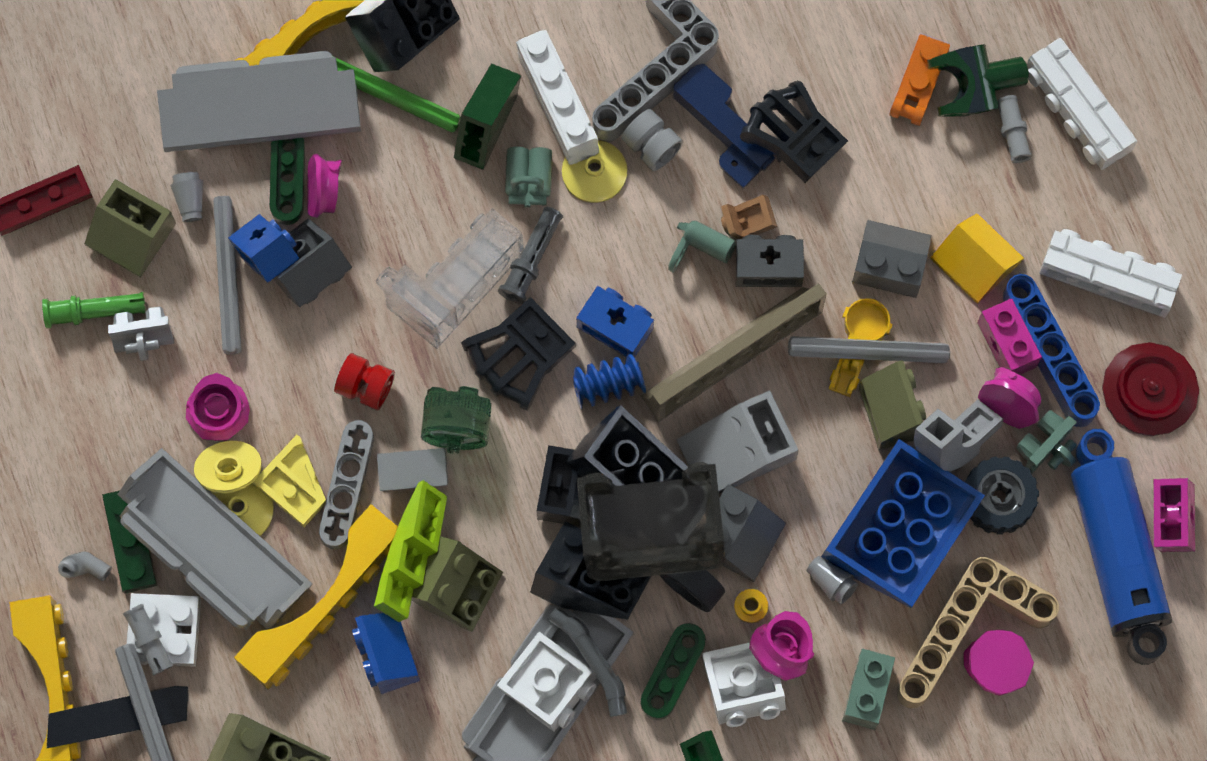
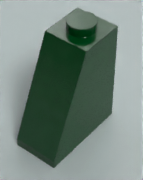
M491 63L461 113L453 158L484 170L516 101L521 80L520 74Z

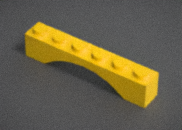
M365 0L315 1L306 9L305 14L297 20H289L280 28L278 34L271 39L266 38L260 41L252 53L244 59L241 57L236 60H245L249 63V66L259 65L260 61L265 57L297 54L300 48L314 36L331 26L345 22V16Z
M370 504L348 529V546L344 562L334 584L326 595L311 610L294 621L274 629L256 632L234 657L236 662L268 690L273 684L279 686L290 673V670L287 668L296 658L300 661L309 653L313 647L310 642L317 634L321 633L323 635L332 627L336 620L333 616L341 607L347 609L358 596L356 590L364 581L368 584L378 575L381 570L379 565L388 556L398 526Z
M51 595L9 602L13 636L28 649L37 661L45 679L49 696V714L75 708L74 704L69 705L68 691L73 690L70 671H65L63 658L68 657V645L66 638H61L59 625L64 624L62 605L56 604ZM46 734L44 744L36 761H76V759L81 758L80 743L47 748Z

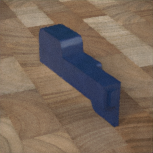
M698 64L674 85L673 98L728 147L719 158V166L744 189L762 170L765 171L775 161L776 154L757 144H747L740 139L742 128L747 126V123L728 107L731 102L732 88L705 64ZM732 162H737L738 165L732 166Z

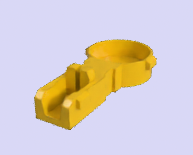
M871 298L855 301L850 307L845 308L842 318H845L844 328L848 339L883 340L886 334L889 335L893 325L890 323V315L887 308L881 302ZM840 358L836 370L833 369L830 376L829 390L851 397L853 390H856L860 381L858 377L865 360Z

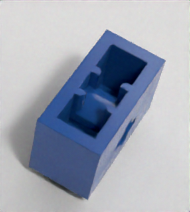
M260 214L228 237L244 262L267 283L300 259L293 250L297 244L285 229L282 230L275 220L272 219L268 222Z
M597 286L576 317V327L626 357L627 354L631 353L635 358L654 329V319L651 318L652 314L640 305L633 307L624 302L623 296L614 289L607 288L604 290ZM619 316L623 318V323L611 324V318L614 320L618 319Z

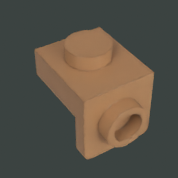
M764 194L737 206L730 204L721 206L724 215L721 217L722 226L728 235L736 239H743L747 235H759L777 227L769 197Z

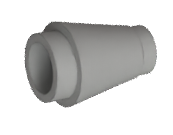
M186 172L172 176L173 183L170 186L182 216V221L193 222L201 220L203 180L199 179V173Z
M820 556L816 557L806 570L832 602L836 600L839 604L845 603L858 586V583L853 580L854 576L824 560Z

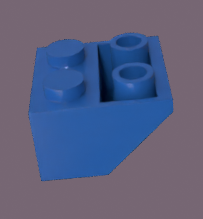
M385 613L362 615L355 618L358 628L352 629V633L360 654H367L369 660L362 663L371 687L378 686L381 694L420 681L401 622H397Z

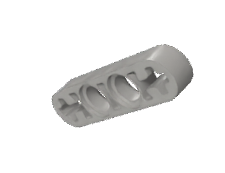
M362 420L352 421L345 426L319 528L322 542L330 549H341L348 544V529L354 524L374 443V434L371 426ZM358 429H362L364 436L367 437L366 440L361 439L358 446L359 453H364V456L353 452L354 440L350 434H356ZM354 460L360 464V471L356 476L347 477L342 474L341 467L346 461ZM346 492L352 496V504L348 508L338 509L334 506L333 501L338 493ZM330 513L339 517H349L348 521L341 518L339 528L344 535L337 536L336 541H331L330 535L326 533L327 530L334 529L336 522L335 517H329Z

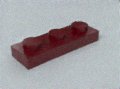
M77 165L0 198L1 236L93 198L80 166Z

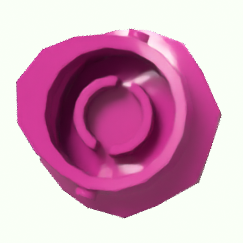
M318 154L311 156L308 162L307 174L308 215L318 218L322 213L335 212L338 198V177L342 166L341 159L326 161Z
M1003 367L996 368L994 379L984 383L979 391L978 399L1001 416L1003 422L1010 426L1021 429L1037 423L1039 420L1038 408L1041 405L1042 399L1039 390L1025 377Z
M220 373L205 376L195 386L187 401L186 420L203 440L228 441L248 423L250 411L248 399L242 387L234 384L229 377Z
M784 611L776 615L768 624L758 627L750 638L749 649L765 671L785 681L806 674L808 660L814 656L813 638L808 622L799 613Z
M986 631L964 651V667L969 676L982 687V690L998 696L1012 693L1025 687L1034 665L1023 637L1011 631Z

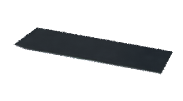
M172 686L150 691L161 726L187 721V686ZM130 696L48 714L47 748L141 730Z

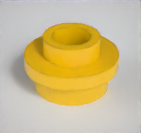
M746 589L736 597L734 610L740 620L746 623H756L766 616L768 601L759 590ZM748 600H754L758 604V608L754 611H749L746 609L745 603Z

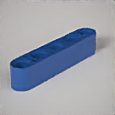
M1026 274L1014 275L1008 281L1003 292V302L1011 298L1013 299L1042 356L1038 367L1065 417L1070 416L1076 421L1075 427L1088 426L1092 423L1100 409L1099 398L1035 281ZM1016 287L1022 288L1026 291L1028 297L1023 299L1017 298L1011 290ZM1036 316L1042 320L1043 326L1033 327L1028 323L1027 318ZM1053 345L1057 348L1059 355L1054 357L1047 355L1043 350V346ZM1063 373L1069 374L1074 379L1075 384L1070 386L1064 385L1058 376ZM1079 402L1086 404L1090 408V414L1081 415L1076 411L1074 404Z

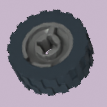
M996 456L991 457L990 460L981 461L976 468L974 467L970 471L965 483L985 495L970 518L974 522L973 525L984 529V532H994L996 535H1003L1005 532H1015L1017 528H1022L1037 507L1039 489L1036 487V478H1033L1031 470L1028 467H1024L1022 462L1011 460L1010 457L997 458ZM1001 490L1006 494L1004 502H1001V499L997 496H993L995 491Z

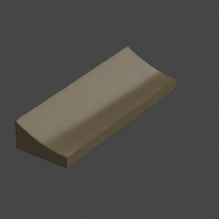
M819 283L811 289L802 287L640 396L660 422L822 314L827 293Z

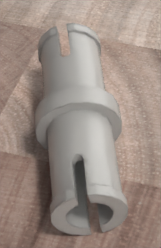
M1015 95L1004 96L997 101L1003 124L1001 133L1007 139L1011 162L1023 163L1032 157L1025 134L1028 130L1025 121H1022L1017 97Z
M140 604L133 607L132 610L124 612L123 615L126 617L137 640L134 643L137 649L141 648L153 676L174 666L159 639L162 635L159 630L155 631L144 609V605Z

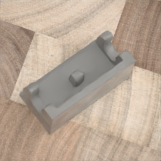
M445 448L377 454L380 491L416 488L418 482L422 480L431 486L448 485Z

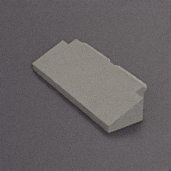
M328 51L265 57L260 61L259 65L249 66V63L245 60L182 66L177 69L176 74H172L173 89L157 90L164 152L361 131L354 69L338 71L336 57H333Z
M162 448L129 476L117 494L128 504L120 515L121 524L169 568L179 569L186 576L187 584L237 628L247 630L257 620L267 630L271 629L312 585L304 575L215 495L203 488L195 477Z
M549 605L545 608L510 662L512 667L537 633L541 632L590 668L570 636L548 620L552 611L555 608L557 610L560 608L555 605ZM560 608L571 617H576L586 625L590 631V636L610 667L634 633L614 617ZM503 677L499 678L463 730L462 740L466 743L464 747L476 755L473 761H549L589 699L586 701L580 699L572 709L575 711V715L569 725L565 728L559 726L553 732L530 715L524 707L499 690L497 684ZM596 677V679L594 680V683L596 684L595 690L597 689V687H598L599 684H600V682H599V680L597 679V677Z

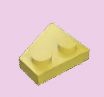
M297 434L253 481L258 489L303 527L326 504L325 496L301 437Z

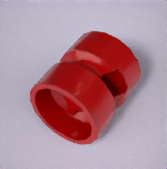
M350 353L339 371L334 392L351 400L359 397L362 405L378 411L383 406L391 390L395 371L380 364L372 367L368 359Z

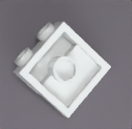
M538 632L497 684V687L524 707L530 715L555 732L559 726L565 728L572 721L575 715V711L572 709L580 699L586 701L593 694L596 688L594 683L596 676L592 669L541 632Z
M750 643L702 653L711 698L719 725L726 723L729 727H738L743 725L747 718L760 716L764 720H770L779 716L780 711L786 710L785 695L780 678L762 668L749 649Z

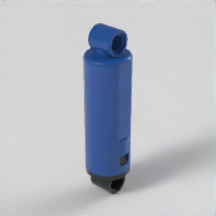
M1092 429L1083 435L1077 446L1076 458L1082 466L1076 468L1071 473V479L1113 637L1129 636L1127 652L1130 658L1135 663L1149 665L1154 663L1166 649L1167 638L1160 628L1172 623V617L1130 461L1124 457L1112 456L1114 440L1107 431ZM1087 444H1098L1102 448L1103 454L1097 456L1091 454ZM1139 639H1150L1155 645L1154 652L1142 650L1139 645Z

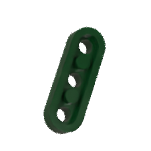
M303 138L271 141L269 207L273 218L283 225L296 223L302 217L304 211L305 142ZM288 143L295 145L291 151H285L283 148ZM287 174L294 176L290 182H284L282 179ZM290 205L293 207V210L290 213H283L282 208Z
M685 623L674 630L641 695V709L650 719L662 720L673 712L705 648V634L699 626ZM690 637L694 640L695 644L691 648H686L682 645V640ZM671 667H675L679 670L680 674L676 678H670L667 676L666 671ZM656 697L664 701V706L660 709H656L651 705V701Z

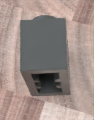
M747 235L743 239H737L736 287H802L804 280L803 239H796L792 235L777 236L776 239H763L759 235ZM766 256H772L774 263L771 265L767 264Z

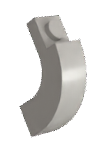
M978 399L955 420H952L941 410L937 409L915 429L914 445L919 452L944 471H954L970 462L979 454L980 446L1002 427L1003 418Z

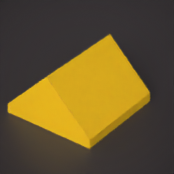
M976 213L959 223L930 259L978 304L1024 260V257Z

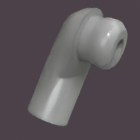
M85 551L63 558L58 566L60 575L65 578L90 573L101 581H104L112 570L111 566Z

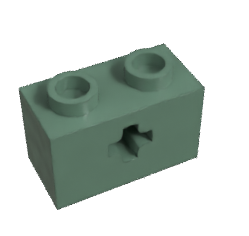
M861 649L842 721L876 730L882 713L895 657Z

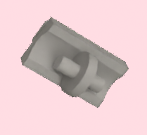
M149 308L145 311L146 320L134 321L133 315L128 312L115 314L113 325H108V333L113 343L114 352L126 351V354L138 352L140 360L146 361L148 360L149 350L160 349L161 345L174 344L168 316L164 314L163 308Z

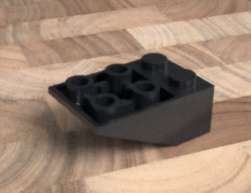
M365 0L348 13L345 19L373 71L385 72L401 69L459 21L460 17L451 0Z
M548 445L536 510L537 520L564 524L566 521L578 527L638 536L639 528L566 463L574 449Z
M565 521L535 573L530 593L560 608L628 620L657 565Z

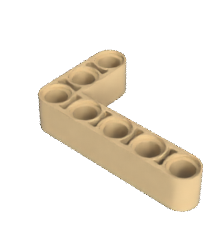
M988 557L975 559L969 565L897 689L899 702L907 708H918L924 704L985 600L1032 627L1045 628L1051 624L1058 614L1059 603L1057 599L1049 592ZM977 568L987 570L990 574V581H978L974 577L973 570ZM1003 587H1016L1020 593V598L1017 600L1008 599L1003 593ZM959 597L969 598L973 603V610H961L957 606L956 599ZM1036 603L1045 604L1049 609L1050 615L1046 618L1037 616L1033 610V605ZM943 625L952 626L956 631L957 637L953 640H946L940 635L939 628ZM926 654H933L938 658L940 666L936 669H929L924 666L922 657ZM908 683L918 684L922 689L923 695L919 698L909 697L905 692V685Z

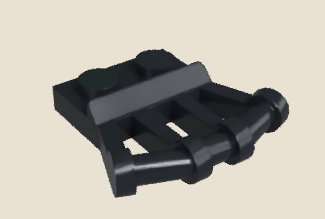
M798 80L789 83L786 88L769 90L764 95L762 102L755 103L750 109L751 116L748 124L742 128L740 139L743 142L752 145L757 144L775 153L778 162L783 161L804 183L814 176L848 142L818 112L804 84ZM788 100L797 101L804 116ZM772 110H777L797 132L794 133ZM761 123H764L779 139L760 130Z
M531 297L499 326L468 337L461 342L464 351H468L476 370L475 375L480 380L485 379L492 387L491 391L496 396L501 395L519 403L520 408L526 411L530 409L544 376L550 373L562 359L576 348V343ZM506 336L509 340L486 360L480 346ZM515 348H518L525 356L500 377L493 369ZM534 364L537 367L526 392L510 385L529 366Z

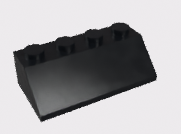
M621 405L617 406L584 436L566 461L571 468L662 550L682 546L718 495Z

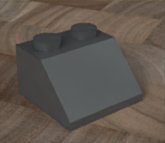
M309 218L289 232L297 244L293 250L300 259L273 279L287 297L299 308L304 304L314 301L322 290L330 284L340 281L345 273L352 268L334 239Z
M867 220L852 283L917 298L928 256L931 235Z
M727 484L695 542L694 551L755 582L786 523L758 499Z

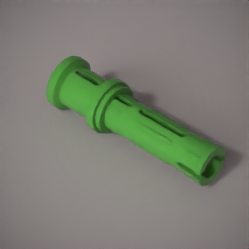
M143 292L81 300L76 295L71 296L69 300L49 301L48 298L42 299L43 318L46 329L52 328L54 324L73 322L74 325H80L84 319L110 317L123 312L145 314L146 307L144 306L145 298Z

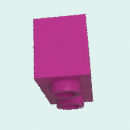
M1011 298L982 311L977 323L999 367L1009 369L1019 375L1037 368L1042 356L1013 299Z
M1188 478L1153 479L1154 547L1160 552H1195V484Z

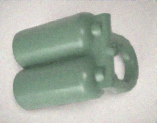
M524 147L508 148L506 154L505 193L509 196V204H524L526 208H530L531 205H547V197L551 194L552 150L544 147H536L530 150Z
M691 221L690 223L679 222L677 229L681 230L684 235L669 262L668 270L672 273L675 272L689 245L727 264L736 248V242L698 221Z

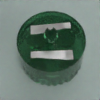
M462 386L456 392L447 391L440 387H431L427 390L424 400L421 439L430 445L446 448L450 454L454 452L459 454L460 450H475L486 447L488 445L492 408L490 399L480 397L478 395L479 390L472 387Z

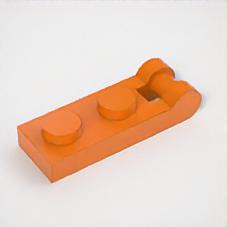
M922 34L919 35L889 116L895 118L902 116L910 119L914 125H921L941 72L938 68L928 69L927 60L948 53L950 44ZM909 99L918 104L916 107L904 104L905 100Z

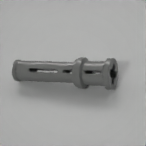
M544 207L543 213L520 258L512 261L510 265L511 272L505 284L500 285L498 289L499 294L507 300L517 304H523L526 301L525 294L532 280H536L539 275L537 266L560 220L563 218V215L556 209Z

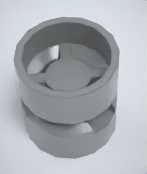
M648 109L638 115L627 126L621 139L634 152L641 151L640 158L652 171H657L678 153L683 145V140L671 128L664 129V121L652 109Z

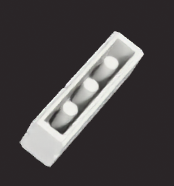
M542 30L519 39L516 42L518 58L569 165L598 154V137L590 124L589 118L567 72H565L547 31Z
M1062 38L1055 40L1047 45L1046 48L1031 55L1027 62L1028 80L1034 87L1040 86L1046 94L1045 102L1052 112L1060 113L1065 120L1063 123L1065 130L1073 139L1077 137L1084 146V156L1091 164L1094 165L1096 163L1103 170L1134 149L1137 139Z
M1063 229L1061 232L1055 230L1039 274L1163 318L1167 316L1182 274L1175 272L1173 266L1166 263L1150 264L1143 261L1144 258L1134 252L1127 251L1122 254L1113 251L1112 246L1103 241L1095 240L1091 243L1080 239L1081 236L1072 230Z

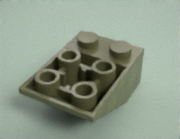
M229 713L207 761H330L331 757L244 715Z

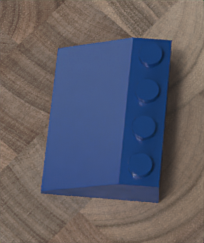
M899 439L821 557L852 574L854 579L912 608L985 495L949 471H944L926 456Z

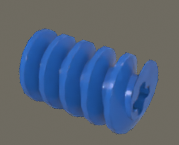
M631 353L626 355L625 365L619 357L613 358L612 368L605 360L600 362L599 371H597L592 363L588 364L586 375L580 367L574 368L573 384L580 409L583 408V399H587L592 407L595 406L596 396L600 395L604 403H608L610 392H613L615 397L620 400L622 389H626L632 397L637 385L643 393H646L642 370L639 362L636 361Z

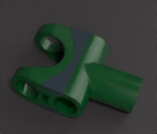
M985 44L960 48L927 60L928 69L938 68L939 70L948 71L954 75L959 84L957 97L951 103L937 107L939 117L969 116L999 109L995 91L1024 86L1028 83L1029 72L1023 57L989 62Z

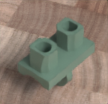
M1049 410L1037 424V427L1047 434L1049 438L1042 444L1032 434L1028 433L1019 442L1016 449L1028 461L1025 467H1028L1032 474L1050 454L1054 457L1047 464L1053 470L1061 463L1071 467L1076 462L1071 452L1076 448L1077 444L1071 439L1064 446L1060 444L1073 430L1072 427L1076 424V421L1070 416L1064 420Z

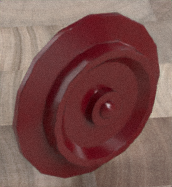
M1148 342L1131 345L1114 357L1105 370L1102 391L1106 407L1116 422L1133 433L1157 436L1169 434L1187 422L1196 409L1199 386L1194 369L1183 355L1169 346Z

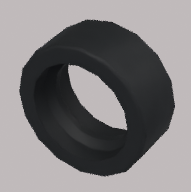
M674 552L659 571L660 577L682 598L704 612H710L725 593L722 584L711 573L680 552Z

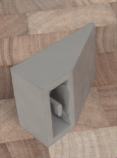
M770 390L734 406L677 439L689 468L718 494L724 491L727 484L736 487L797 460L799 451Z

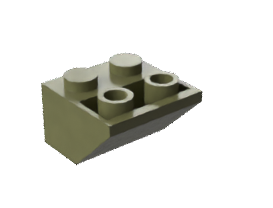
M115 179L96 207L84 244L141 278L175 227L176 221L170 210Z
M903 360L897 361L863 378L860 382L859 391L878 451L893 447L899 439L905 443L914 441L915 429L923 423V420H926L924 405L921 400L916 401L913 389L916 388L914 374L911 369L906 370Z
M440 536L438 552L428 556L423 585L413 589L412 601L425 610L473 632L503 571L461 542Z

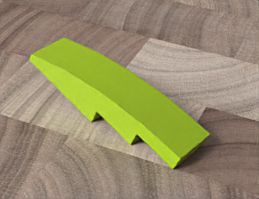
M424 480L418 482L403 513L388 552L374 604L375 608L397 622L408 619L413 589L423 585L428 556L438 552L447 496Z

